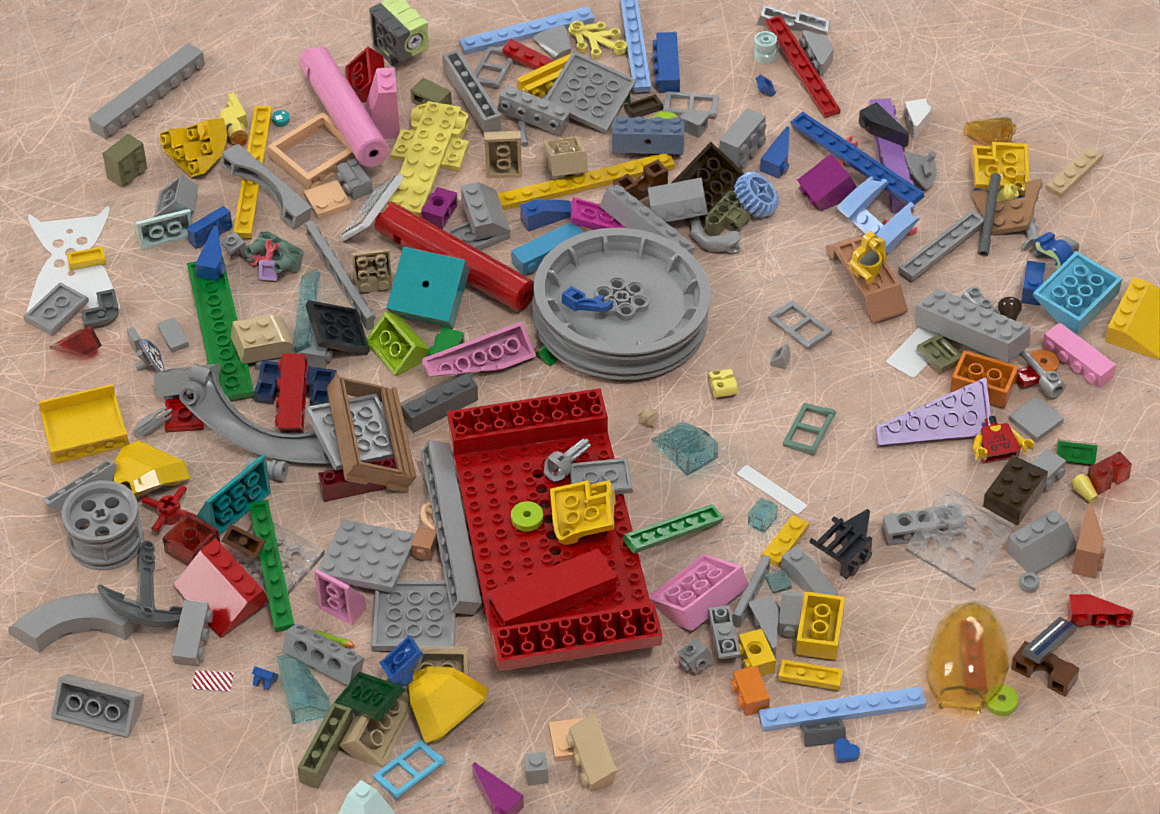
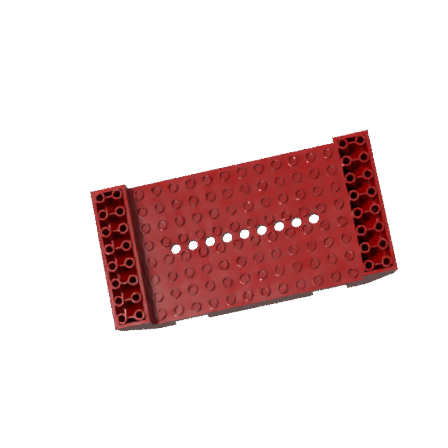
M601 388L447 411L454 467H456L457 482L460 485L459 490H461L466 527L469 531L472 558L476 565L475 573L479 581L483 612L486 614L493 661L498 671L660 646L663 635L655 603L650 602L639 554H633L623 541L624 535L633 531L624 494L615 495L616 505H614L613 530L580 537L577 543L568 545L561 544L558 538H547L550 535L556 536L553 523H544L545 520L553 521L550 489L571 484L570 474H568L559 481L550 480L544 473L546 458L556 451L564 454L581 439H588L591 447L571 462V464L615 459L608 434V416ZM540 489L546 490L545 493H538L537 491ZM526 501L534 502L539 506L549 505V508H541L543 511V522L536 530L526 532L518 530L513 526L511 511L515 505ZM597 548L602 555H606L610 568L614 569L618 575L616 590L536 622L501 627L488 604L489 591ZM552 551H559V552H561V553L558 554V555H552V554H551Z

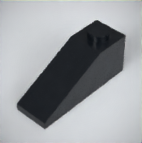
M877 102L860 110L859 125L869 134L903 147L908 146L909 132Z

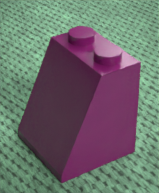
M832 154L828 155L797 179L800 185L798 188L804 197L808 195L810 197L808 198L810 204L813 207L817 206L820 211L842 203L857 188L851 176Z

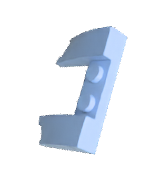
M869 177L852 191L837 209L855 223L865 234L872 231L878 237L885 240L886 253L890 254L919 221V218L917 216L913 217L911 210L915 208V205L910 202L883 225L867 210V207L889 182L886 179H882L881 182L874 181V177Z

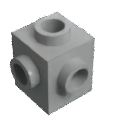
M697 637L678 652L682 659L680 661L682 667L686 671L691 670L695 675L715 660L709 649Z

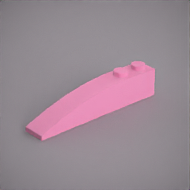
M521 321L421 360L428 377L500 370L536 357V354Z

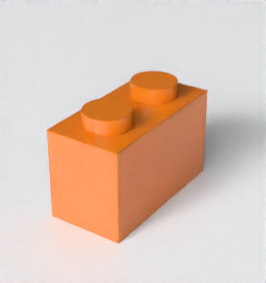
M754 666L733 671V680L730 681L733 693H737L739 709L743 708L745 716L759 713L761 709H768L770 697L758 667Z

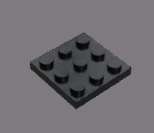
M312 300L307 301L305 306L319 347L363 355L369 353L370 348L357 309Z

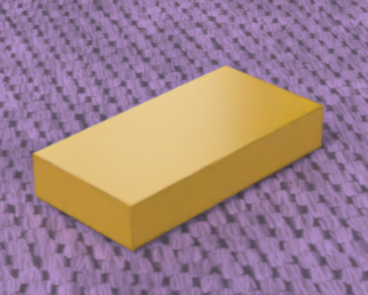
M103 246L67 253L70 270L106 264Z

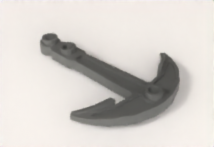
M144 541L137 550V571L139 573L137 604L123 600L124 594L111 590L102 584L98 585L97 589L108 606L120 616L134 623L149 627H169L179 624L183 607L171 606L169 611L155 608L153 579L155 547L151 541Z

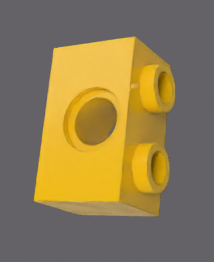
M758 629L738 635V648L740 655L744 659V669L757 666L761 676L774 673L776 659L763 630Z

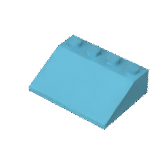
M1076 251L1033 293V296L1058 323H1062L1078 335L1119 294L1123 278Z

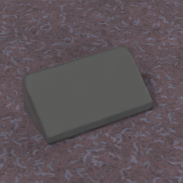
M841 719L800 725L806 747L835 744L837 739H846V730Z

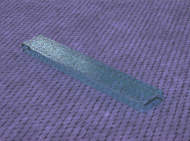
M317 269L301 276L292 347L295 353L312 345L313 328L305 304L308 300L317 301L320 272Z

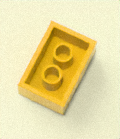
M813 592L804 593L796 655L837 660L845 597Z

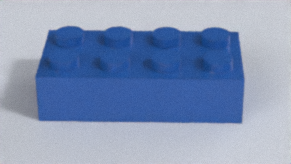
M222 206L188 226L189 243L195 249L203 246L213 226L218 227L219 236L233 228L231 212L225 206Z

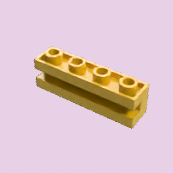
M571 54L517 78V89L538 98L547 95Z

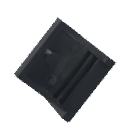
M834 516L832 522L835 524L820 539L816 541L811 538L809 543L840 562V576L847 580L852 574L857 573L864 562H868L871 558L872 537L864 536L861 530H855L853 525H847L842 518L838 519ZM842 527L844 530L825 547L823 544ZM850 533L854 535L837 553L833 552Z

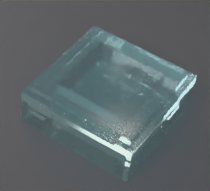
M785 569L766 575V581L773 594L792 589V583Z

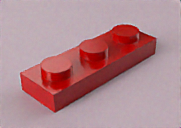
M511 38L502 49V54L534 70L555 61Z

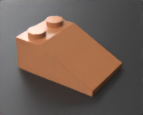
M1088 503L1078 539L1072 573L1095 579L1097 571H1102L1106 548L1103 547L1104 537L1093 505Z

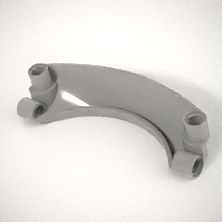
M196 363L193 365L189 374L190 381L186 383L179 397L181 402L215 432L242 448L260 455L264 454L267 457L298 463H331L315 431L283 433L264 428L252 422L230 402L220 385L215 371ZM187 390L193 392V400L186 396Z

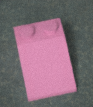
M316 569L314 573L319 608L353 625L366 610L365 597L352 587Z

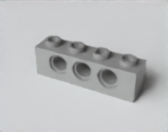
M961 504L883 515L882 529L887 545L892 546L965 535L967 522Z
M298 623L285 632L282 651L346 685L353 680L358 672H362L364 657L355 651L349 650L339 643L333 642Z

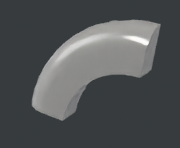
M86 593L62 597L40 605L19 618L8 628V632L12 637L40 653L47 646L61 639L60 636L64 634L90 632L91 629L102 630V633L112 634L127 640L140 624L120 616L107 605L100 593ZM125 597L123 599L137 604V601Z

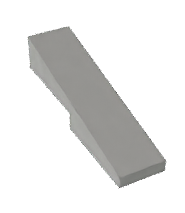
M763 4L757 25L766 26V19L781 15L790 30L801 32L807 30L816 34L826 35L830 20L799 10L795 15Z

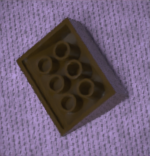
M710 141L671 183L702 178L709 213L726 193L735 191L734 185L744 172ZM706 214V215H700V216H698V217H700V219L706 221V216H707V214Z

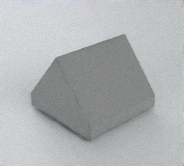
M783 345L774 351L770 361L771 366L782 369L787 368L791 357L789 345Z

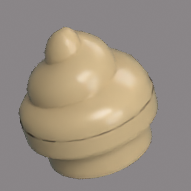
M648 407L638 414L641 424L652 427L656 426L657 412L652 407Z

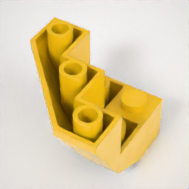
M224 118L208 119L188 127L168 129L159 133L163 151L191 178L204 174L222 156L227 139Z
M140 440L122 447L114 461L117 466L114 482L129 488L136 498L164 485L177 486L191 479L184 460Z
M428 666L413 673V679L408 685L410 703L425 743L436 742L442 739L446 733L486 701L489 689L455 668Z

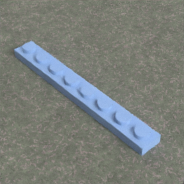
M620 0L631 77L636 79L633 93L651 91L638 0Z
M588 6L459 39V44L464 55L487 50L489 46L498 47L506 45L510 38L518 42L533 38L536 34L554 27L565 25V28L569 29L570 24L574 21H580L584 25L593 23L594 16Z
M920 686L759 710V718L762 731L797 727L806 723L839 719L846 720L926 708V701Z

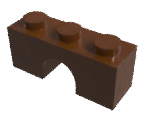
M659 160L643 166V173L637 180L626 174L613 180V186L619 185L623 187L626 192L638 200L648 195V188L668 184V169Z
M1024 641L1013 656L1011 669L1027 678H1030L1034 672L1040 670L1049 673L1047 688L1066 697L1078 680L1080 668L1071 662L1057 657L1053 653L1038 664L1022 655L1023 648L1029 644V642Z

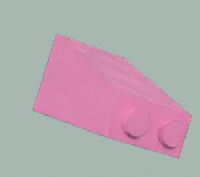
M394 67L376 69L365 106L366 111L384 139L398 138L400 133Z

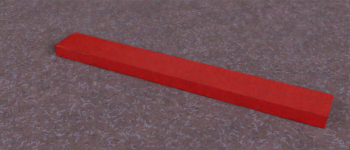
M779 15L766 19L765 25L770 32L777 36L778 46L824 119L840 114L841 109L782 16Z

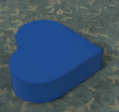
M845 738L835 741L834 751L837 763L853 762L859 758L860 749L857 745L850 744Z

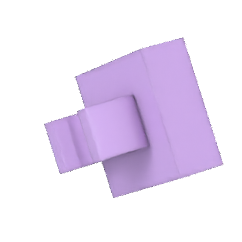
M259 261V279L278 280V273L273 269L275 261Z

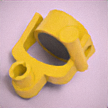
M872 231L867 232L862 238L861 246L853 252L852 260L848 262L850 265L849 270L858 278L861 276L867 280V284H871L875 280V276L880 273L882 261H887L885 240L878 237Z

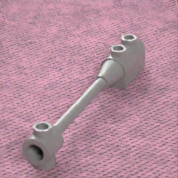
M970 287L963 292L961 299L998 313L992 306L991 300L986 299L978 287ZM1026 350L1019 354L1041 377L1039 385L1044 389L1043 394L1046 398L1054 399L1063 393L1066 385L1059 378L1057 372H1046Z

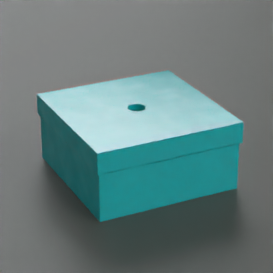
M403 247L386 309L393 314L400 315L402 318L454 329L470 270L466 260Z

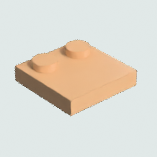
M338 180L304 191V196L312 207L317 219L351 208V202Z
M584 718L549 722L555 761L574 759V749L569 747L566 736L568 735L569 728Z

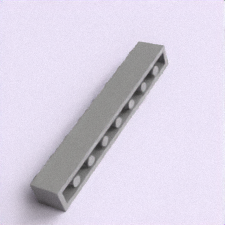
M187 43L88 117L91 131L106 140L161 97L165 96L174 87H177L178 84L205 65L203 51Z

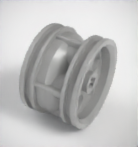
M95 481L77 488L65 500L62 507V520L67 533L70 553L80 565L92 570H113L128 564L138 555L137 550L140 544L144 542V533L139 519L138 503L135 495L129 488L113 481ZM120 519L126 521V523L117 525L114 521ZM84 524H90L87 529L80 530ZM99 532H101V533H103V532H108V533H109V535L97 536Z

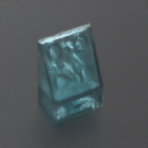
M684 421L677 423L652 438V441L686 476L718 458V442L707 431Z

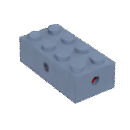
M625 116L613 117L612 153L683 154L684 119L672 117L671 119L661 117L644 118L641 116L635 118H627Z

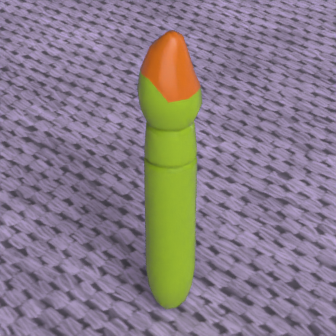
M312 630L333 642L339 643L345 648L355 647L354 643L349 639H342L319 630Z

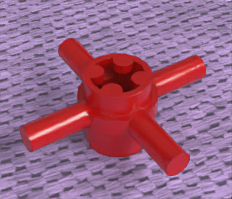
M184 485L179 487L174 496L166 495L159 501L146 496L142 498L143 504L158 510L159 518L151 528L153 532L158 533L163 524L174 525L178 523L181 517L193 522L196 521V514L181 509L179 501L187 491Z

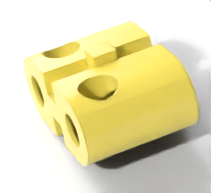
M731 368L708 372L709 383L715 398L738 394L737 383Z

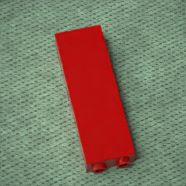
M597 548L489 591L488 604L501 627L536 622L616 590L618 575L614 569L610 568L606 555H602Z

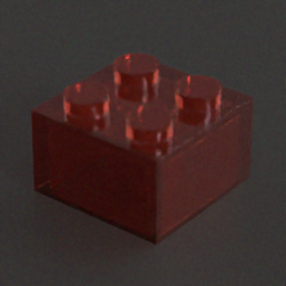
M189 512L162 538L165 553L187 566L198 552L215 538L221 543L218 529Z

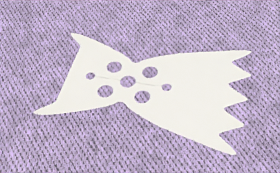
M109 206L99 215L41 222L32 215H28L35 234L52 255L44 264L36 280L27 312L59 282L87 296L89 302L86 305L90 309L99 307L96 292L113 289L102 264L70 270L68 257L65 255V251L69 248L80 251L90 249L95 244L107 220L110 210ZM72 229L73 233L68 234L66 231ZM80 237H86L88 242L84 245H79L76 240ZM55 240H63L64 245L62 247L56 248L53 246ZM56 260L65 261V265L60 268H56L53 264ZM74 271L75 274L73 276H69L68 272Z

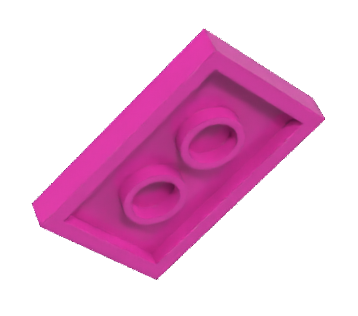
M575 197L572 198L570 223L579 227L591 228L592 230L625 228L624 225L602 209L600 204Z

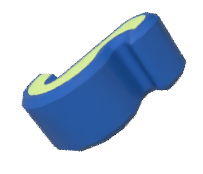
M1047 232L1035 239L1034 244L1037 251L1056 261L1055 270L1074 254L1070 244L1062 239L1056 240L1054 233Z

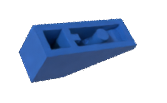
M785 127L761 157L760 172L779 179L783 173L785 174L788 171L790 127Z
M536 199L521 204V221L529 232L571 217V201Z
M213 226L195 264L197 277L215 281L219 280L226 268L225 263H223L217 226Z
M1027 261L1021 303L1040 306L1033 293L1043 284L1046 263Z

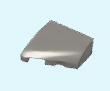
M565 25L545 30L533 36V42L539 43L542 46V50L548 53L555 61L571 54V46Z

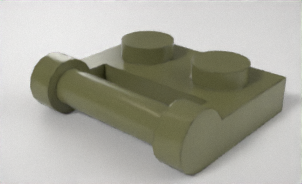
M940 334L917 345L916 350L940 374L957 365L962 355L946 340V337Z

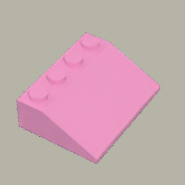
M703 554L650 594L649 598L651 603H655L657 609L678 626L692 631L710 618L709 608L726 606L732 599L742 594L748 586V581L742 566Z

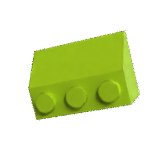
M390 312L383 314L366 338L368 345L396 376L419 365L422 362L421 359L425 358L429 351L428 346L400 315Z

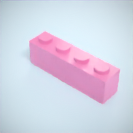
M1058 323L1044 334L1043 347L1053 352L1061 362L1067 364L1098 389L1114 377L1116 364L1062 323Z

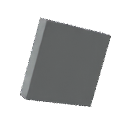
M1037 396L1009 415V420L1036 442L1064 422V418Z

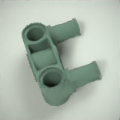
M260 232L258 238L252 244L245 247L244 253L247 257H252L258 253L265 256L267 252L265 243L267 240L272 239V247L274 244L279 243V248L274 251L272 261H275L273 263L274 271L277 273L285 269L299 271L301 268L304 251L273 233Z

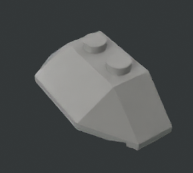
M109 458L42 500L49 508L62 510L67 497L82 485L95 481H113L117 466Z

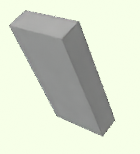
M174 317L157 323V328L171 352L189 346L187 338Z

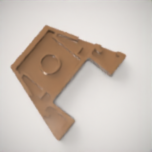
M1041 179L1025 182L1026 197L996 202L992 235L1029 229L1035 211L1034 207L1039 199L1038 194L1043 186ZM988 189L972 191V197L983 218H985L989 194Z

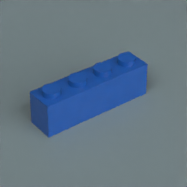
M677 32L656 33V40H653V50H656L654 52V62H657L654 64V73L658 74V76H655V86H659V93H666L667 91L680 92Z

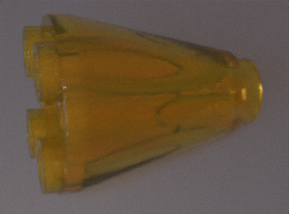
M1005 116L972 120L966 122L964 126L965 136L986 146H991L992 142L1012 143V135L1016 132V124L1012 123L1010 117Z

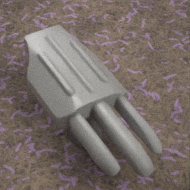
M163 407L140 420L133 430L137 437L147 436L158 429L161 424L172 417V414L158 422L172 412V409H168L155 418L156 415L167 409V407Z

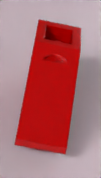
M1069 594L1067 605L1069 622L1078 627L1126 626L1132 623L1133 610L1091 594Z

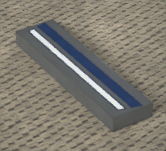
M1061 617L1057 618L1023 648L1022 655L1040 664L1076 631L1077 626Z

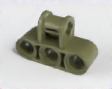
M734 191L726 193L707 214L705 232L708 236H718L725 228L730 231L740 232L742 226L750 221V215L747 211L741 209L740 201L736 199L737 195Z

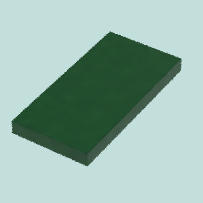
M358 672L334 703L352 708V713L380 722L404 693L405 689L401 685Z

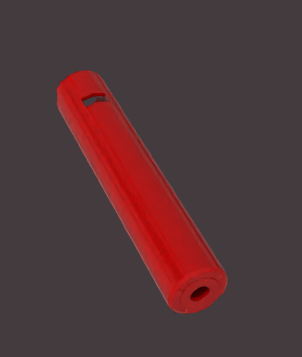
M390 201L387 203L389 207L383 213H378L375 219V230L403 247L466 260L467 266L470 269L466 283L514 311L520 312L524 310L533 300L534 281L414 214L410 210Z

